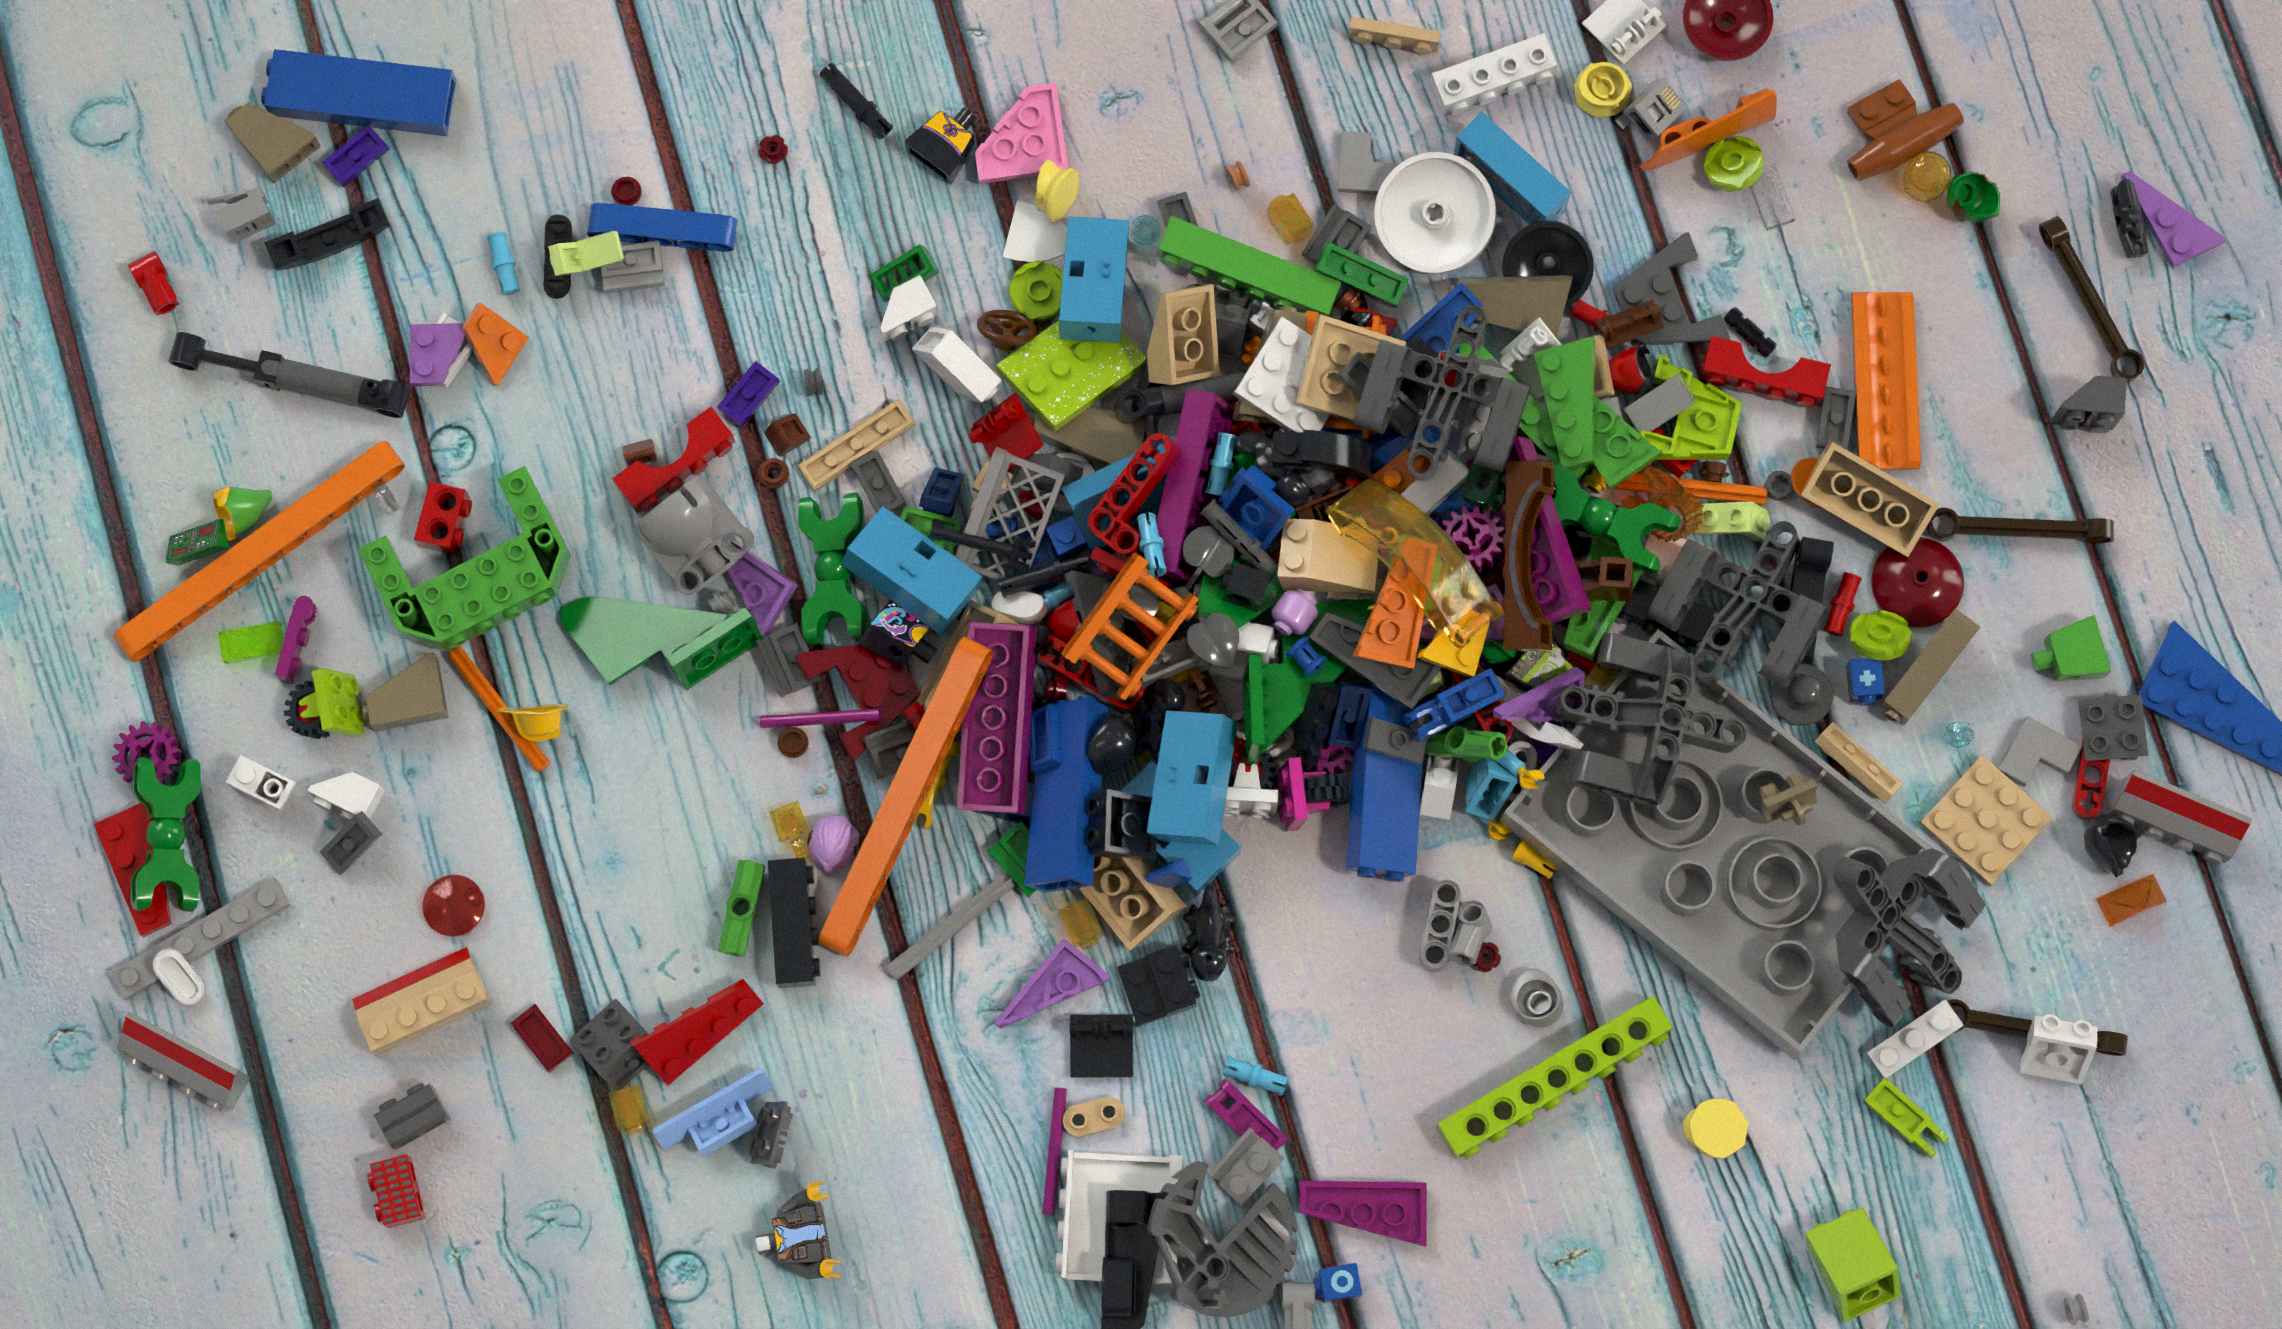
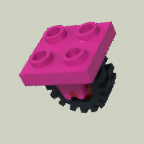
M1301 757L1288 758L1280 768L1279 774H1276L1275 786L1278 793H1282L1283 804L1279 805V818L1281 823H1285L1286 831L1299 830L1307 821L1308 814L1327 812L1330 807H1338V805H1345L1350 802L1346 775H1326V772L1302 773Z

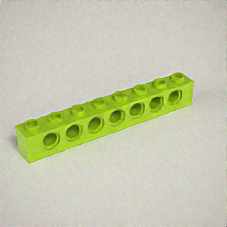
M1653 995L1437 1124L1436 1128L1455 1159L1463 1156L1467 1160L1481 1151L1479 1145L1490 1139L1491 1143L1494 1144L1508 1135L1506 1129L1517 1123L1518 1127L1521 1128L1535 1119L1533 1113L1544 1107L1547 1112L1561 1104L1560 1097L1566 1093L1571 1092L1574 1096L1589 1087L1587 1081L1593 1077L1598 1076L1601 1080L1615 1072L1614 1065L1620 1061L1625 1060L1628 1064L1642 1056L1641 1049L1647 1045L1652 1044L1653 1048L1661 1045L1670 1039L1667 1033L1671 1032L1673 1026ZM1631 1025H1640L1645 1031V1037L1641 1040L1633 1039L1629 1035V1027ZM1607 1040L1615 1042L1618 1046V1054L1614 1056L1606 1055L1602 1050V1043ZM1580 1056L1587 1057L1591 1062V1070L1587 1072L1579 1071L1575 1066V1059ZM1553 1072L1560 1073L1565 1080L1564 1086L1560 1088L1552 1087L1548 1082V1075ZM1525 1088L1535 1090L1538 1095L1537 1102L1534 1104L1525 1103L1521 1098V1091ZM1498 1104L1508 1106L1511 1111L1510 1118L1507 1120L1498 1119L1494 1114V1107ZM1471 1120L1480 1121L1484 1126V1133L1480 1136L1471 1135L1467 1131V1123Z

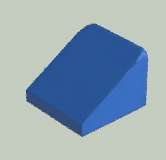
M1179 858L1157 867L1147 874L1145 879L1148 883L1171 888L1191 880L1192 875L1184 858Z

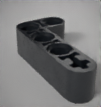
M1809 537L1801 538L1799 548L1795 554L1790 586L1791 592L1799 596L1802 594L1822 604L1826 573L1831 564L1834 542ZM1789 600L1787 610L1790 608L1791 602ZM1817 635L1801 662L1802 664H1812Z

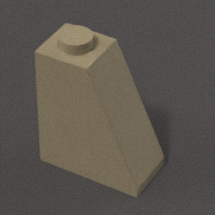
M250 103L233 109L224 121L232 134L273 183L321 147L312 132Z
M434 652L427 653L367 694V705L362 706L365 723H370V726L377 732L449 718L440 662Z

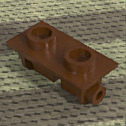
M1653 299L1596 321L1599 331L1604 337L1607 350L1664 328L1660 317V309Z

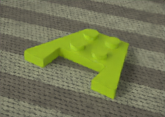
M1660 354L1657 359L1652 383L1661 385L1680 373L1695 400H1693V405L1677 414L1672 438L1641 430L1640 434L1662 452L1663 455L1656 460H1728L1733 446L1742 403L1710 383L1705 385L1692 377L1693 373L1684 367L1679 369L1669 363L1670 359Z

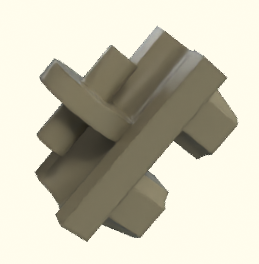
M1801 772L1791 774L1785 779V786L1787 787L1785 791L1779 793L1775 784L1771 783L1759 789L1762 817L1766 824L1782 818L1784 822L1793 819L1798 826L1806 822L1805 813L1812 811V804L1817 803V783L1814 778L1807 780Z

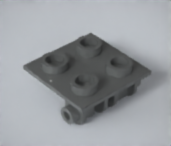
M2141 694L2078 700L2085 762L2119 758L2132 761L2137 760L2141 756H2148Z
M766 1102L765 1107L760 1109L757 1124L760 1125L758 1135L752 1140L750 1146L751 1164H764L765 1167L776 1169L777 1163H781L784 1148L777 1146V1144L785 1145L786 1142L779 1140V1136L788 1135V1132L782 1131L781 1128L789 1130L793 1116L790 1113L791 1107L787 1106L788 1102Z

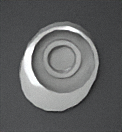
M1529 969L1518 974L1512 981L1509 992L1510 1000L1517 1015L1526 1024L1543 1028L1552 1025L1559 1019L1564 1006L1563 997L1555 981L1549 975L1537 969Z

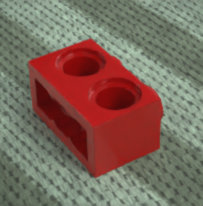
M429 482L414 541L419 547L455 554L456 546L460 547L464 539V529H461L464 517L468 518L472 509V500H469L470 496L465 489ZM447 499L456 500V504L451 510L442 509V504ZM442 527L448 528L446 537L443 539L434 538V533L437 529Z

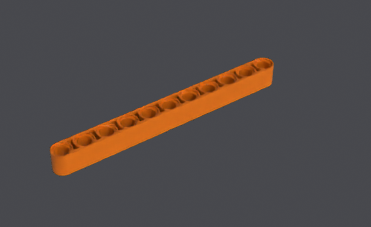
M388 441L379 442L124 624L114 633L113 638L131 662L144 658L403 471L405 464Z
M966 636L957 644L822 928L818 943L845 957H848L854 950L993 657L992 649Z

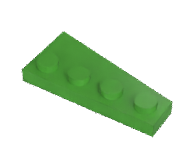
M1593 336L1534 352L1561 465L1568 469L1594 463L1595 338Z
M1595 395L1593 407L1594 465L1612 490L1663 454Z
M1607 535L1602 537L1592 536V544L1586 562L1600 560L1601 557L1622 558L1619 547L1608 541ZM1634 568L1633 588L1643 572ZM1588 599L1592 610L1570 618L1564 640V648L1593 660L1601 646L1603 634L1609 632L1625 602Z

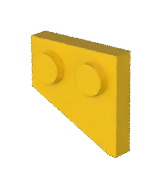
M1466 607L1458 608L1449 618L1448 624L1439 629L1434 635L1435 638L1418 653L1417 658L1467 677H1475L1491 617Z

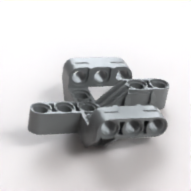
M1477 305L1466 306L1460 311L1444 360L1412 351L1411 348L1383 339L1379 342L1353 425L1384 434L1402 380L1432 389L1433 393L1425 410L1419 409L1417 415V422L1419 424L1413 441L1410 440L1406 451H1410L1407 462L1408 469L1413 477L1418 480L1425 481L1431 479L1435 475L1440 461L1446 462L1449 452L1445 451L1450 434H1456L1458 420H1455V417L1463 399L1491 408L1484 431L1482 430L1480 435L1481 440L1473 463L1499 472H1503L1531 386L1473 370L1488 324L1485 312ZM1469 314L1480 315L1482 320L1478 327L1468 328L1464 324L1465 318ZM1461 343H1467L1472 347L1470 355L1465 358H1459L1455 355V348ZM1422 363H1428L1432 366V373L1426 378H1420L1415 373L1417 366ZM1456 372L1462 376V382L1454 388L1447 386L1445 378L1448 374ZM1480 382H1488L1491 384L1492 390L1489 395L1479 397L1474 392L1476 385ZM1429 428H1437L1441 432L1439 440L1435 443H1428L1424 440V433ZM1421 457L1428 458L1431 461V467L1425 473H1418L1414 470L1415 461Z
M1780 521L1770 529L1748 570L1720 557L1717 552L1688 539L1649 608L1647 618L1673 631H1677L1703 584L1732 599L1719 613L1715 612L1713 614L1707 633L1702 642H1698L1694 649L1697 651L1694 656V665L1698 679L1707 684L1715 683L1722 677L1727 667L1733 668L1737 662L1734 656L1741 643L1748 642L1751 635L1750 628L1764 614L1784 625L1775 642L1771 641L1769 645L1770 651L1761 670L1757 673L1786 687L1794 677L1812 641L1817 635L1818 629L1829 612V608L1802 594L1799 596L1779 586L1800 544V538L1794 525L1790 522ZM1783 532L1793 535L1792 540L1787 544H1779L1777 542V537ZM1768 559L1778 561L1777 567L1772 571L1762 569L1763 563ZM1731 572L1736 575L1733 583L1729 585L1720 583V579L1725 573ZM1760 586L1763 588V593L1758 598H1750L1747 596L1750 588ZM1785 599L1791 602L1790 608L1785 612L1775 610V605L1778 601ZM1722 633L1729 634L1731 638L1728 644L1724 646L1715 644V639L1718 635ZM1711 660L1716 663L1715 669L1712 672L1705 674L1700 671L1703 662Z
M1616 633L1603 634L1597 664L1619 670V674L1631 673L1649 678V682L1655 683L1659 681L1656 699L1626 698L1624 692L1618 691L1614 695L1599 691L1598 685L1591 684L1584 686V688L1578 686L1567 687L1554 701L1555 713L1564 720L1576 723L1577 726L1608 731V734L1618 736L1619 732L1648 733L1642 765L1595 752L1579 751L1571 782L1573 785L1583 789L1644 805L1656 806L1663 802L1678 763L1682 742L1721 753H1729L1740 746L1747 736L1746 728L1742 722L1689 707L1696 676L1693 653H1686L1671 649L1668 646ZM1669 684H1674L1680 689V697L1674 696L1670 692ZM1565 697L1573 698L1576 701L1577 709L1569 708L1565 703ZM1595 705L1603 706L1606 709L1607 717L1599 716L1595 711ZM1663 714L1672 716L1675 722L1674 726H1669L1664 722ZM1693 722L1701 723L1704 727V734H1699L1694 730ZM1723 730L1731 731L1734 735V742H1729L1724 738ZM1657 743L1667 747L1668 756H1663L1658 752Z
M1933 848L1890 863L1881 876L1878 875L1872 866L1849 857L1841 858L1834 867L1833 878L1854 908V911L1835 935L1839 967L1871 1013L1880 1022L1893 1028L1911 1006V1003L1905 995L1907 991L1899 986L1892 977L1894 974L1892 970L1886 968L1874 955L1883 943L1887 942L1902 954L1899 961L1910 967L1912 970L1909 974L1911 978L1924 986H1930L1946 994H1952L1960 987L1962 982V972L1954 961L1955 958L1947 951L1943 943L1940 942L1942 939L1932 929L1922 928L1908 917L1906 913L1924 889H1926L1945 918L1952 925L1962 930L1963 928H1970L1986 904L1957 861Z

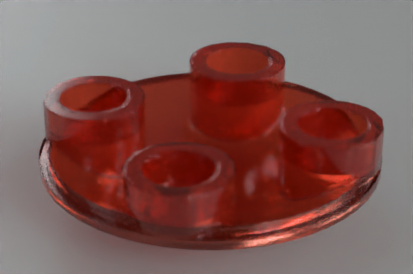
M448 875L441 877L431 884L424 895L422 904L424 918L428 925L439 934L453 937L468 935L483 917L485 909L484 894L473 880L465 876Z

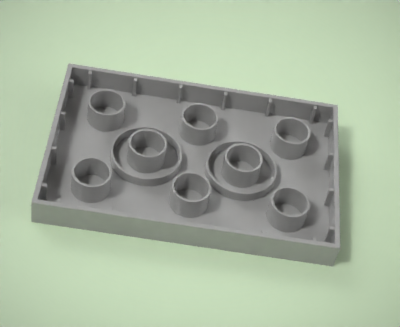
M1659 629L1648 640L1651 643L1668 646L1671 649L1688 653ZM1703 664L1701 665L1700 671L1702 673L1712 672ZM1631 673L1620 674L1606 692L1616 695L1618 691L1626 694V698L1656 699L1659 681L1653 683L1649 682V678ZM1696 675L1689 707L1742 722L1747 731L1745 741L1729 753H1721L1682 742L1678 763L1664 800L1656 806L1644 805L1583 789L1571 783L1579 751L1595 752L1642 765L1648 733L1619 732L1618 736L1608 734V731L1589 726H1576L1571 734L1584 744L1581 750L1558 747L1540 769L1545 778L1543 780H1535V783L1540 788L1523 789L1505 810L1500 822L1795 1060L1854 988L1839 967L1835 935L1853 913L1854 908L1834 881L1833 870L1836 863L1843 857H1849L1872 866L1878 875L1881 876L1890 863L1933 847L1721 678L1715 683L1707 684L1699 680ZM1669 684L1670 692L1674 696L1680 697V689L1674 684ZM1595 705L1596 713L1601 717H1607L1606 709L1601 705ZM1663 714L1664 722L1669 726H1674L1675 722L1672 716ZM1693 722L1694 730L1699 734H1704V727L1701 723ZM1723 730L1724 738L1729 742H1734V735L1731 731ZM1657 743L1658 752L1663 756H1668L1667 747ZM1801 772L1807 780L1814 778L1818 785V789H1816L1817 803L1812 804V811L1805 813L1806 822L1798 826L1793 819L1784 822L1782 818L1766 824L1762 817V803L1759 798V789L1770 783L1775 784L1780 793L1787 790L1785 779L1791 774ZM1924 889L1906 913L1908 917L1914 914L1929 895L1926 889ZM1884 942L1874 956L1878 958L1889 944Z

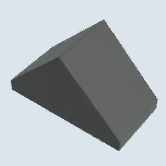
M1053 453L1032 454L1025 459L1064 474L1065 476L1058 495L1064 496L1061 488L1081 479L1084 471L1083 468ZM1020 467L1017 482L1027 478L1023 467ZM1029 470L1032 476L1037 474V472ZM1043 475L1034 479L1038 490L1050 492L1053 490L1056 479ZM1030 482L1023 484V486L1032 488Z

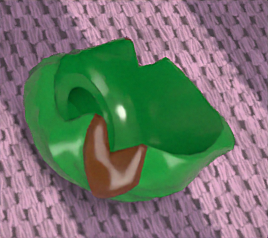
M1968 172L1953 176L1947 186V205L1954 212V215L1960 219L1970 222H1983L1999 215L2000 192L1996 183L1989 181L1985 174Z

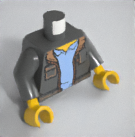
M825 1181L812 1182L808 1185L807 1189L793 1195L777 1210L776 1217L772 1218L774 1233L756 1236L758 1253L761 1255L777 1252L779 1263L785 1265L788 1272L805 1279H839L841 1274H833L832 1268L834 1264H840L841 1261L831 1257L823 1204L819 1201L828 1199L830 1195L829 1193L822 1195L819 1193V1187L821 1184H825Z

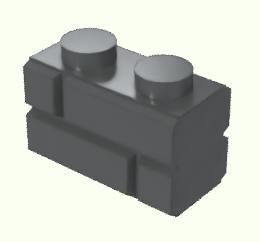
M419 1083L406 1091L407 1097L398 1102L395 1098L390 1099L378 1107L380 1112L374 1114V1117L392 1149L397 1150L451 1120L437 1091L431 1084L425 1086L423 1083Z

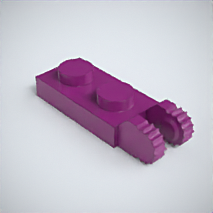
M306 595L296 599L289 618L275 676L282 683L293 684L294 677L299 676L302 668V659L299 658L301 649L307 646L310 637V630L307 629V625L314 622L316 618V605Z

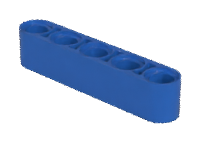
M593 203L590 208L587 235L594 237L610 231H617L620 242L644 243L659 241L661 246L729 252L734 250L737 219L722 214Z

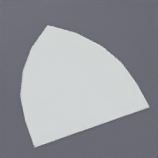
M1017 201L1003 257L1017 261L1034 262L1050 260L1063 255L1066 248L1067 227L1060 219L1050 223L1046 214L1038 211L1035 205Z

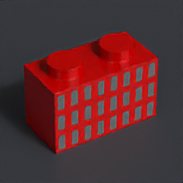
M406 1154L370 1164L371 1173H367V1179L371 1192L376 1191L378 1203L374 1204V1210L378 1222H383L385 1227L392 1228L426 1219L412 1157Z

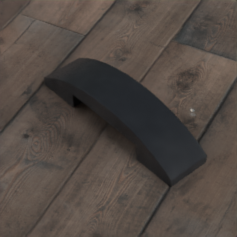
M376 198L350 209V214L294 235L292 231L264 242L276 271L306 265L338 254L390 227L379 199Z

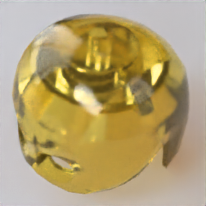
M1926 151L1919 153L1910 161L1903 175L1904 190L1916 201L1934 202L1942 196L1949 184L1951 177L1949 162L1936 152ZM1930 172L1931 176L1926 177L1925 173Z

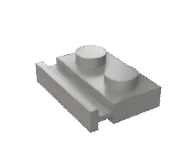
M659 241L621 245L624 259L601 267L604 293L665 286Z
M1249 1128L1208 1174L1211 1178L1216 1179L1219 1185L1241 1206L1247 1202L1285 1159L1268 1142L1253 1132V1128Z

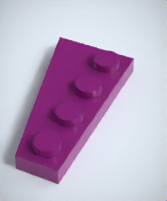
M1300 1181L1299 1214L1415 1245L1427 1246V1183Z

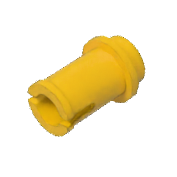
M1594 466L1590 474L1585 475L1583 478L1585 481L1583 486L1591 493L1599 494L1600 491L1606 489V481L1596 466Z

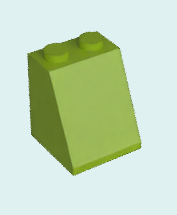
M1863 1207L1855 1211H1845L1837 1219L1828 1223H1819L1813 1226L1809 1232L1805 1233L1807 1248L1843 1323L1901 1297L1898 1267Z

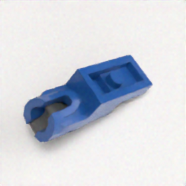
M1489 668L1406 713L1403 716L1406 727H1410L1413 739L1419 743L1470 717L1476 711L1504 698L1506 694L1492 668Z

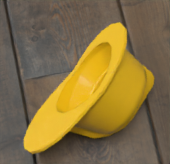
M551 704L532 708L500 707L494 708V710L511 713L518 733L525 739L539 742L560 736L562 710L567 709L569 706L568 704Z

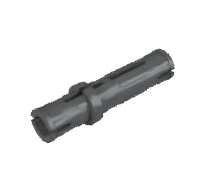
M1215 499L1200 512L1241 553L1240 557L1244 561L1248 560L1257 570L1271 575L1279 567V564L1260 547L1262 543L1258 539L1254 541L1216 503Z

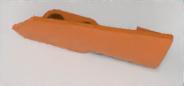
M1766 88L1742 97L1738 100L1734 111L1714 121L1705 117H1697L1666 129L1660 137L1657 151L1649 160L1640 165L1641 170L1659 168L1704 151L1712 143L1775 120L1777 110L1775 91H1769ZM1667 140H1674L1668 144L1665 143Z

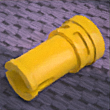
M1521 840L1511 857L1513 861L1523 866L1531 867L1546 876L1547 879L1551 878L1554 871L1543 864L1554 870L1557 868L1523 840Z

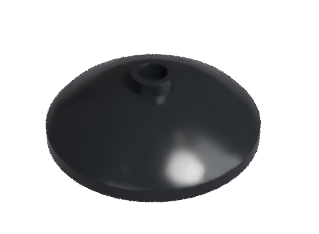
M1538 221L1523 227L1509 241L1502 261L1503 277L1571 276L1573 278L1565 304L1566 308L1577 302L1587 291L1593 277L1594 258L1586 239L1573 227L1559 221ZM1546 257H1552L1555 263L1552 266H1547L1543 260Z

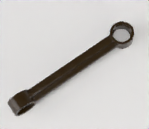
M2058 216L2039 224V232L2043 242L2050 251H2054L2113 358L2110 364L2112 376L2127 378V383L2134 381L2144 369V359L2139 352L2128 349L2070 243V235L2066 225ZM2122 356L2132 358L2137 364L2136 373L2133 375L2121 373L2117 367V360Z
M1939 508L1935 511L1927 525L1928 534L1939 542L1949 541L1956 534L2083 539L2084 542L2094 544L2114 541V521L2104 518L2064 521L1958 516L1952 509ZM1940 515L1948 516L1954 523L1953 531L1949 534L1938 533L1933 527V519Z
M1958 999L1947 1001L1950 1006L1956 1005L1960 1007L1965 1014L1964 1026L1954 1033L1960 1032L1964 1028H1971L2027 1038L2033 1021L1970 1010L1966 1003ZM2098 1031L2095 1052L2112 1056H2125L2128 1036L2117 1032Z

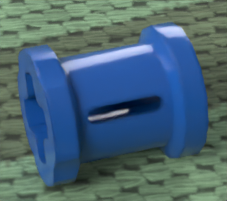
M1018 517L1005 519L1010 532L1016 531ZM999 519L987 525L986 531L989 538L998 539L1006 535Z
M1307 636L1296 642L1288 650L1286 656L1289 659L1293 658L1304 670V676L1309 678L1326 664L1327 658L1320 656L1309 644L1310 639Z

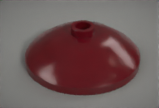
M1686 0L1683 9V26L1690 42L1701 53L1721 61L1741 60L1756 53L1767 41L1773 26L1774 15L1770 0ZM1722 21H1727L1730 23L1731 27L1724 28L1721 26L1720 23Z
M1920 537L1909 557L1889 546L1880 554L1872 570L1871 589L1874 599L1881 610L1895 613L1904 618L1908 623V627L1926 628L1941 623L1957 608L1963 596L1964 575L1959 561L1947 547L1935 540ZM1923 573L1926 576V581L1919 582L1916 579V574Z

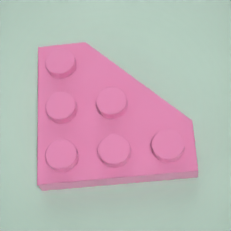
M1056 83L1026 87L1013 107L1004 114L993 128V132L986 141L977 148L975 157L979 184L1038 176L1040 168L1046 160L1054 161L1057 167L1068 169Z

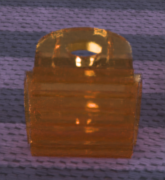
M1647 467L1642 473V481L1654 490L1647 502L1639 495L1637 497L1628 495L1621 503L1622 507L1626 509H1633L1646 503H1653L1669 510L1670 505L1676 507L1683 517L1682 528L1678 527L1672 533L1661 530L1650 531L1651 535L1656 536L1658 540H1665L1666 543L1671 540L1675 542L1697 531L1698 525L1703 524L1702 516L1705 515L1702 510L1704 505H1701L1700 498H1696L1693 493H1687L1684 487L1674 478L1654 467Z

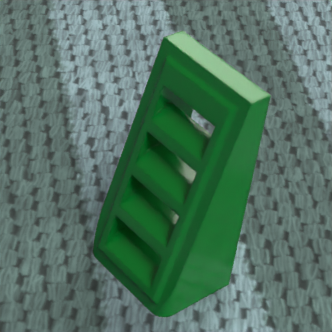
M919 244L869 276L882 300L885 302L890 299L893 288L919 275L923 281H926L940 272L927 248ZM918 258L921 259L925 266L923 270L920 269L916 262ZM907 264L910 265L914 272V275L911 277L905 268ZM897 269L904 280L899 283L893 272ZM885 275L888 276L893 285V288L890 290L882 278Z

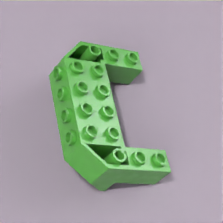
M525 466L497 479L524 533L413 587L392 543L386 535L358 549L397 630L405 639L446 652L461 646L478 635L489 632L506 621L517 618L534 607L543 605L557 596L571 554Z

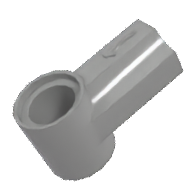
M1477 900L1464 902L1458 909L1460 921L1448 957L1450 961L1457 963L1459 966L1470 967V965L1476 964L1483 940L1492 931V924L1484 904Z
M1282 1283V1311H1285L1284 1329H1312V1312H1314L1315 1284Z

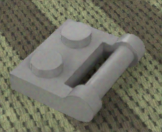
M1229 0L1208 17L1203 16L1197 21L1204 34L1210 37L1230 62L1277 27V21L1259 0ZM1243 4L1249 6L1248 9L1221 30L1215 27Z

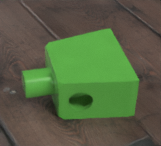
M2095 615L2050 633L2044 639L2046 650L2031 654L2034 669L2039 671L2052 668L2056 681L2105 678L2111 672Z

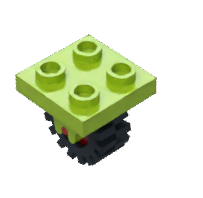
M319 668L312 671L313 682L305 681L304 685L298 684L295 686L297 691L291 690L288 694L292 697V700L285 701L284 705L290 707L289 710H284V716L291 717L286 722L288 726H293L291 729L293 732L315 739L327 738L330 736L329 732L350 737L365 734L363 726L365 720L363 711L360 709L358 697L360 689L355 675L327 668Z

